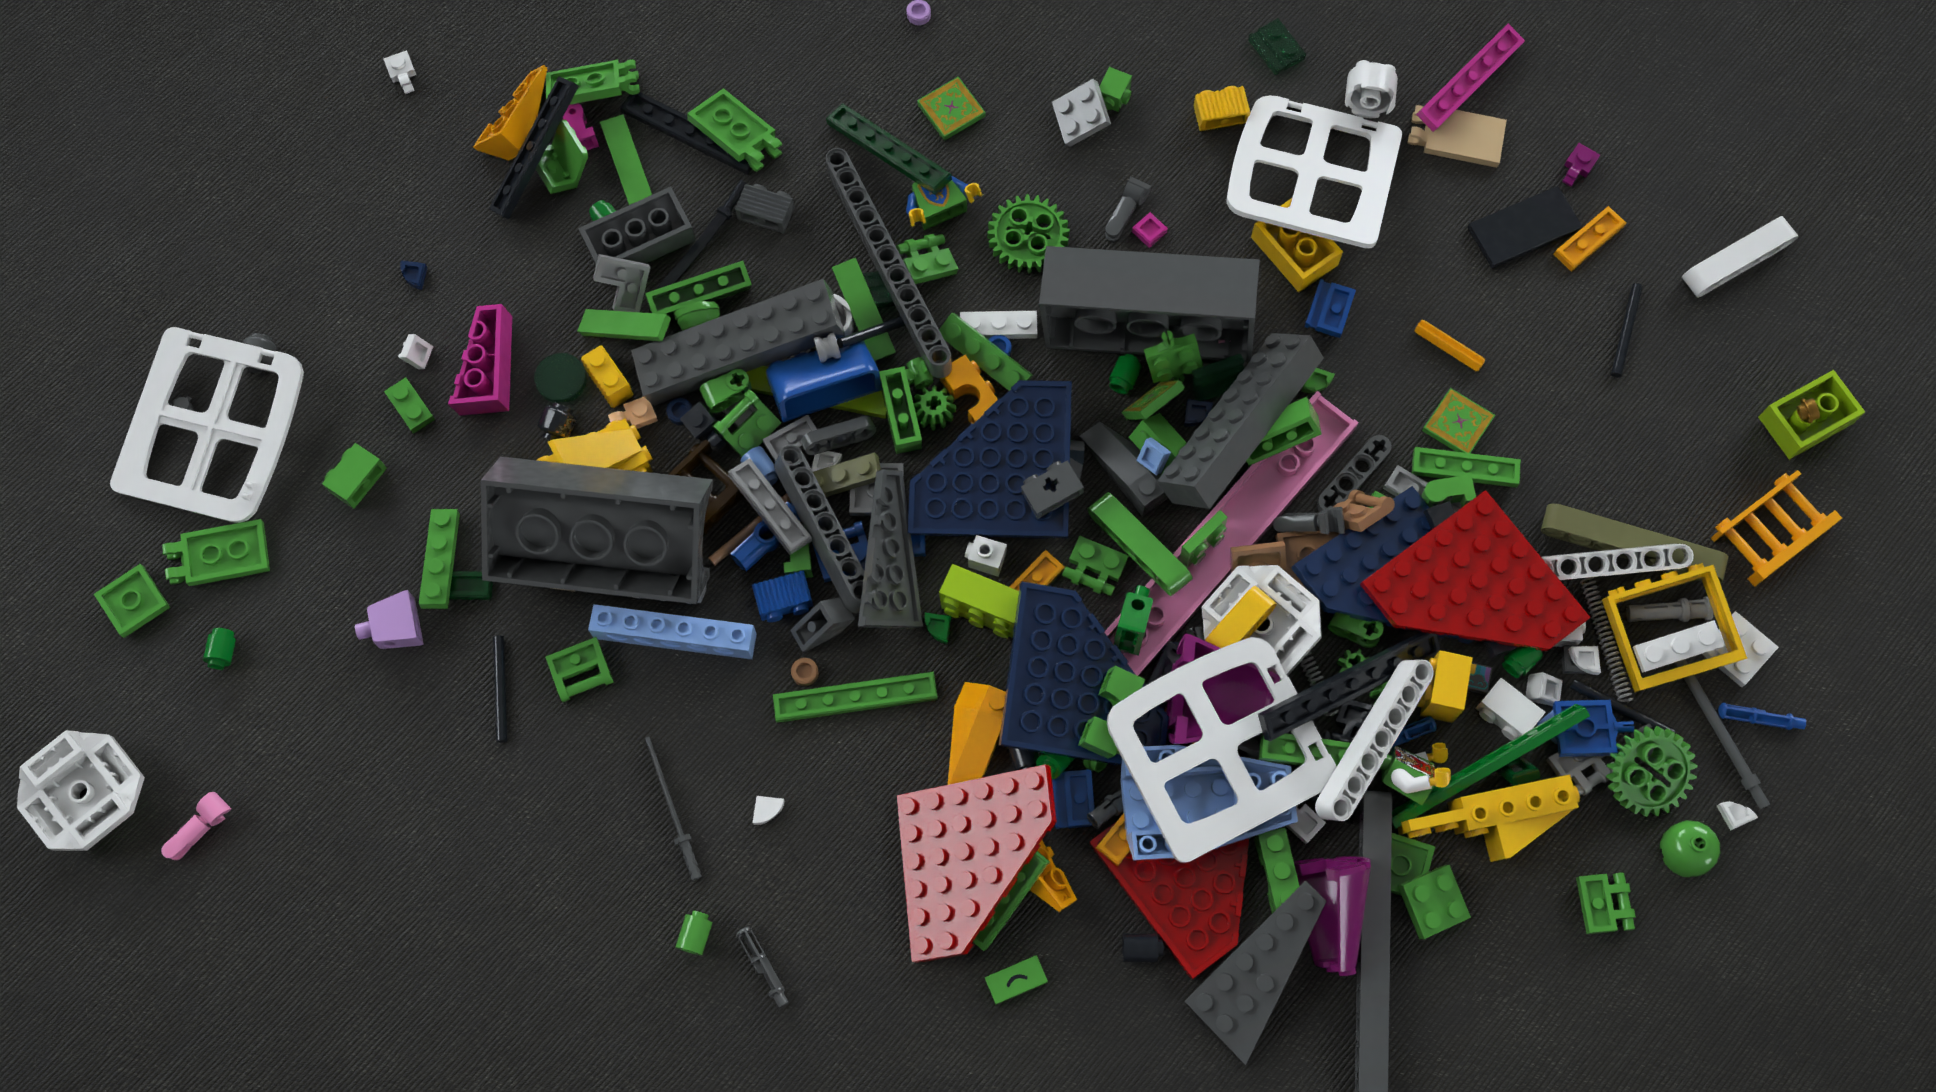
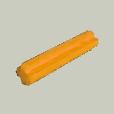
M1421 320L1416 326L1415 333L1473 370L1479 371L1485 363V358L1427 321Z

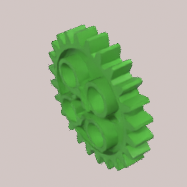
M1026 194L1025 201H1021L1019 196H1016V203L1013 204L1010 200H1006L1007 208L1001 205L998 206V213H993V221L988 223V229H990L988 231V239H991L989 240V248H994L993 256L1000 255V264L1008 261V269L1017 265L1019 273L1023 267L1027 268L1028 274L1031 273L1032 267H1036L1038 272H1041L1046 246H1068V220H1062L1064 212H1057V204L1049 207V199L1041 203L1039 202L1038 195L1034 201H1030L1029 195ZM1022 218L1024 219V221L1016 222L1014 221V219ZM1042 223H1045V224H1048L1049 226H1048V227H1045V228H1042V227H1040V226H1038V225H1039V224H1042ZM1016 240L1019 243L1009 244L1008 241ZM1040 245L1043 247V249L1036 250L1032 247Z
M1645 726L1643 734L1635 729L1633 739L1625 735L1626 744L1624 746L1616 744L1620 750L1619 753H1610L1615 762L1607 764V767L1613 770V773L1606 775L1607 779L1613 781L1608 786L1610 790L1615 792L1613 798L1618 800L1620 805L1626 809L1629 808L1633 813L1637 814L1639 812L1646 817L1650 812L1655 816H1659L1660 808L1669 813L1670 804L1679 807L1677 799L1679 797L1687 799L1684 790H1693V787L1688 782L1697 778V776L1690 773V770L1697 768V765L1690 761L1695 757L1694 753L1688 751L1691 747L1690 744L1684 742V738L1675 734V732L1669 729L1664 731L1659 726H1656L1654 731ZM1653 748L1652 754L1647 757L1648 752ZM1638 757L1642 762L1649 765L1652 770L1668 780L1669 785L1666 786L1655 778L1649 771L1637 764L1634 758ZM1673 764L1672 770L1668 772L1669 766ZM1636 770V774L1630 779L1631 773ZM1656 786L1655 791L1650 794L1651 789Z

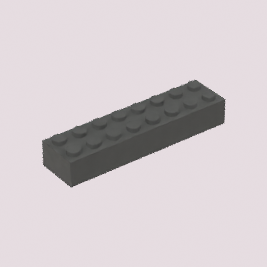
M820 279L665 337L663 341H654L635 348L631 352L643 397L656 406L699 390L705 382L716 379L731 370L742 369L748 372L816 347L815 337L824 338L829 333L834 332L837 339L845 336V332L832 289L824 279Z
M1271 333L1266 338L1261 348L1252 356L1251 361L1238 374L1237 379L1224 392L1220 401L1208 413L1206 419L1194 431L1192 437L1180 449L1178 455L1166 467L1164 473L1157 482L1172 503L1207 509L1212 507L1287 405L1290 404L1324 359L1310 335Z

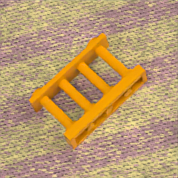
M1798 470L1790 476L1785 473L1774 482L1775 488L1730 521L1727 517L1715 527L1718 532L1711 537L1712 541L1715 542L1725 535L1753 565L1754 573L1748 580L1754 587L1842 519L1836 510L1828 516L1824 513L1820 514L1792 484L1801 475ZM1784 490L1812 520L1810 524L1813 527L1808 531L1804 528L1801 529L1773 497ZM1764 505L1792 535L1791 539L1794 542L1789 546L1785 543L1781 544L1753 512ZM1745 520L1772 549L1773 552L1771 554L1774 558L1770 561H1767L1765 558L1761 559L1734 527Z

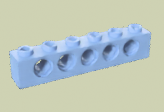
M593 604L588 629L593 638L597 637L598 640L744 659L753 658L757 635L754 626L750 624Z

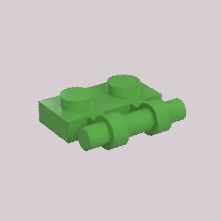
M943 234L925 235L923 239H908L904 243L896 245L899 254L906 253L908 257L903 259V262L915 284L957 273L958 266L949 248L939 250L937 246L945 243ZM925 248L927 249L928 253L919 255L917 251Z
M1079 536L1069 558L1070 563L1078 566L1076 570L1066 566L1062 576L1071 579L1073 584L1079 585L1080 583L1092 588L1093 592L1097 594L1104 593L1112 596L1115 586L1106 583L1107 579L1119 581L1129 556ZM1087 569L1099 574L1100 576L1098 577V579H1096L1094 577L1084 574V572Z
M1624 873L1613 874V885H1609L1607 874L1579 876L1576 878L1586 934L1615 932L1618 930L1616 920H1622L1624 931L1635 929L1633 918H1636L1635 911L1631 909L1628 895L1631 890L1629 883H1626ZM1611 895H1617L1619 910H1614Z

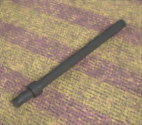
M1684 659L1676 662L1675 665L1678 668L1688 665V663ZM1695 675L1685 677V682L1739 772L1743 787L1746 791H1750L1760 809L1769 806L1770 803L1759 786L1761 784L1756 773L1752 774Z

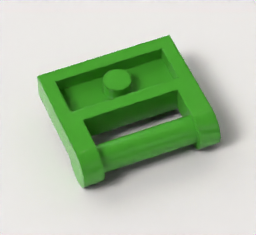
M750 389L743 395L744 398L721 421H717L712 426L741 457L752 448L758 447L763 442L762 439L768 437L781 424L779 419ZM752 405L756 410L731 434L728 428Z
M597 637L545 657L562 702L571 700V696L601 684L609 685L614 683ZM599 667L600 674L567 687L565 686L564 680Z

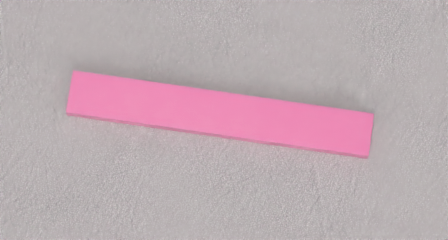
M1317 391L1309 401L1318 414L1322 434L1252 464L1175 551L1173 555L1179 560L1182 546L1219 510L1228 517L1225 526L1227 529L1223 533L1224 539L1215 548L1210 546L1204 552L1206 556L1199 564L1195 566L1192 563L1187 568L1193 580L1173 596L1168 595L1153 579L1145 585V587L1150 589L1149 597L1153 599V604L1139 656L1121 651L1129 662L1127 664L1137 676L1140 677L1162 652L1167 642L1172 641L1231 573L1230 547L1256 544L1273 525L1274 519L1287 509L1356 429L1359 422L1355 419L1352 420L1321 396L1320 392ZM1121 614L1104 632L1113 644Z

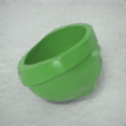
M700 301L684 306L673 312L677 324L684 331L720 317V307L714 301Z

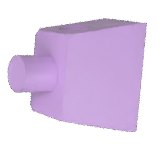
M408 590L368 606L369 621L355 624L358 639L372 637L373 642L380 649L424 645L415 597Z

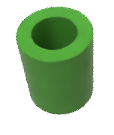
M692 911V915L686 914L675 948L702 956L713 923L708 920L709 915L698 911Z

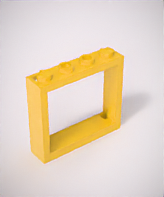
M1703 563L1687 567V573L1678 575L1677 571H1672L1661 575L1662 580L1653 583L1651 579L1642 580L1634 583L1635 588L1625 591L1624 586L1608 591L1609 596L1602 599L1634 693L1747 659L1714 565L1704 567ZM1702 579L1728 653L1642 678L1616 604Z

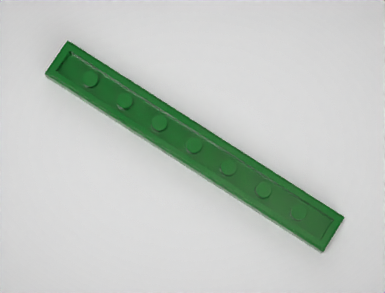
M1574 704L1451 776L1450 783L1446 787L1434 786L1423 805L1410 799L1393 809L1392 826L1395 828L1400 827L1401 822L1414 819L1590 717L1586 707Z

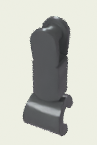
M1130 176L1122 198L1106 225L1105 237L1108 241L1115 242L1120 238L1136 209V204L1142 205L1147 199L1151 185Z
M1342 507L1325 509L1319 513H1285L1282 516L1276 517L1273 521V526L1278 532H1317L1320 530L1322 534H1329V532L1346 533Z

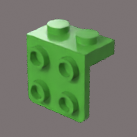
M561 120L552 145L547 146L536 167V171L550 194L577 188L588 159L586 148L582 146L575 130L569 125L567 120Z

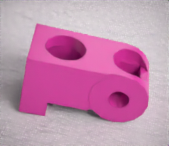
M579 103L570 104L563 116V120H567L569 125L575 130L577 138L586 150L599 147L593 127H585L587 119L582 106Z

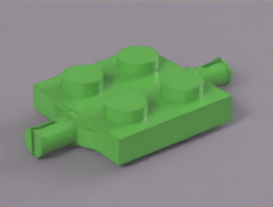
M1164 331L1161 335L1163 342L1144 349L1153 383L1159 381L1166 382L1174 378V381L1180 378L1182 383L1185 379L1184 373L1191 374L1203 368L1195 335L1193 333L1184 337L1173 338L1171 331H1167L1168 336H1166Z

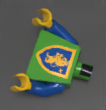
M953 176L952 180L936 195L915 182L912 184V193L908 195L906 213L910 218L912 227L915 226V222L921 221L923 229L926 230L967 212L966 198L972 203L974 202V196L979 195L981 197L983 194L977 183L968 185Z

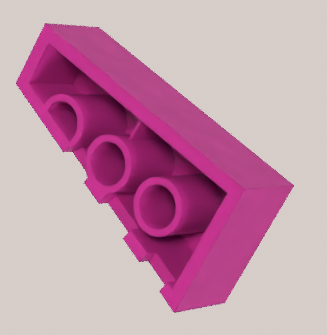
M502 304L477 306L468 335L470 340L467 350L463 351L461 358L463 363L460 374L456 375L454 382L456 385L453 396H450L448 405L459 415L509 411L512 315Z

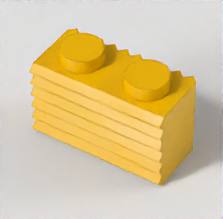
M1228 86L1215 92L1205 90L1195 95L1193 106L1199 131L1243 124L1247 122L1251 112L1243 86Z
M602 345L582 356L581 361L586 372H588L597 388L605 397V400L610 404V407L615 408L634 395L630 384Z

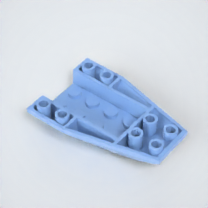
M1164 745L1146 746L1143 748L1149 759L1156 763L1188 746ZM1240 757L1258 790H1264L1292 772L1291 766ZM1122 759L1120 782L1126 839L1133 861L1174 858ZM1213 759L1207 760L1172 778L1164 786L1181 820L1185 823H1192L1235 805L1238 800L1220 764ZM1296 806L1217 848L1298 822Z

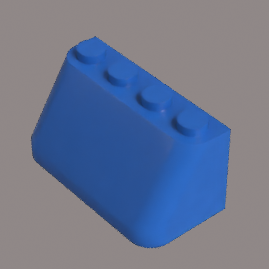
M861 341L844 348H839L841 358L835 359L831 357L823 363H820L817 350L810 353H799L794 358L785 361L777 360L772 362L766 370V377L782 422L881 391L880 373L865 342Z

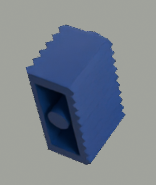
M804 571L752 585L762 621L776 622L781 620L785 614L793 612L794 615H801L808 612L810 607H814Z

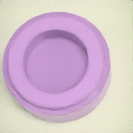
M914 0L907 6V19L910 23L924 25L930 20L931 8L926 1Z

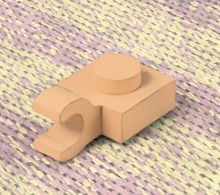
M645 397L623 404L624 412L617 411L608 415L610 422L625 418L627 423L634 424L636 429L658 421L651 403Z

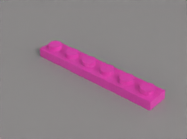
M1508 23L1416 115L1434 132L1525 40Z

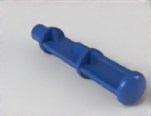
M1721 703L1718 708V716L1721 719L1726 718L1751 724L1757 723L1781 727L1787 730L1793 728L1805 729L1806 719L1794 717L1791 713L1785 716L1767 713L1765 710L1754 707L1748 708Z
M1427 716L1424 719L1404 726L1392 748L1436 731L1437 725L1435 720L1431 716Z

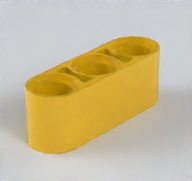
M1256 585L1253 586L1213 629L1205 641L1223 648L1249 638L1272 613L1277 603Z

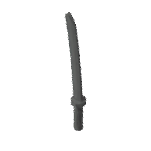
M646 737L648 749L679 837L674 839L675 845L681 847L680 850L683 853L691 880H697L702 875L697 866L694 852H692L690 840H692L691 835H684L651 739Z

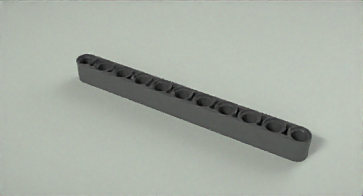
M841 148L829 150L826 154L828 175L932 376L936 378L948 376L952 370L950 350L845 150ZM918 319L923 320V321H921V322H915V320H918ZM929 339H930V340H934L933 342H930V343L924 342V341L929 340ZM937 360L944 361L943 363H935Z
M1366 790L1360 800L1359 857L1370 859L1371 870L1357 958L1355 1092H1388L1391 792Z

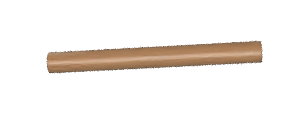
M787 493L781 497L785 503L787 501L791 503ZM758 516L708 557L710 562L715 566L734 551L754 532L756 525L763 521L761 517Z

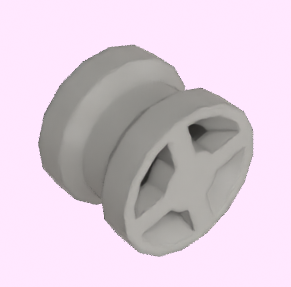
M834 332L829 333L824 338L819 336L814 338L820 363L826 362L831 357L835 359L841 358Z

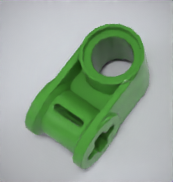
M734 369L716 379L705 382L701 385L699 391L710 412L718 413L741 401L744 398L743 395L749 389L752 391V386L749 382L748 374L744 370Z
M1338 612L1334 613L1328 625V629L1332 633L1365 648L1376 646L1383 633L1381 622L1373 620L1368 622L1350 618V615ZM1368 629L1373 631L1371 636L1366 634Z

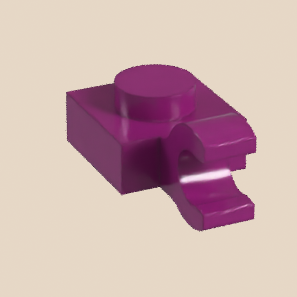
M1578 143L1564 164L1569 170L1562 182L1571 187L1579 174L1586 178L1599 159L1600 154Z

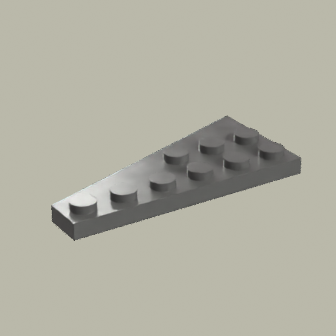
M882 469L876 472L858 627L907 629L923 627L911 534H908V509L903 471Z
M1307 881L1282 903L1185 1000L1190 1008L1245 1065L1327 902Z

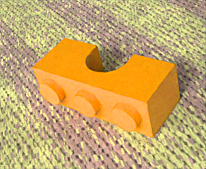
M963 355L952 362L951 373L944 378H940V381L949 394L954 397V400L965 394L974 395L978 398V404L968 410V420L971 424H974L998 399L994 395L996 392L990 381H984L981 377V370L974 360L970 361L966 355Z

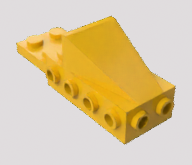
M625 418L610 422L606 428L598 432L550 440L548 444L553 454L537 459L538 461L653 472L649 461L653 459L647 447H640L637 441L641 439L639 432L634 424L629 426Z
M1569 774L1460 797L1447 802L1448 812L1410 819L1401 822V826L1397 829L1399 835L1407 834L1408 839L1432 833L1431 828L1435 829V833L1454 829L1455 835L1464 833L1465 838L1484 834L1490 862L1511 858L1571 811L1579 808L1580 795L1577 787L1573 786Z

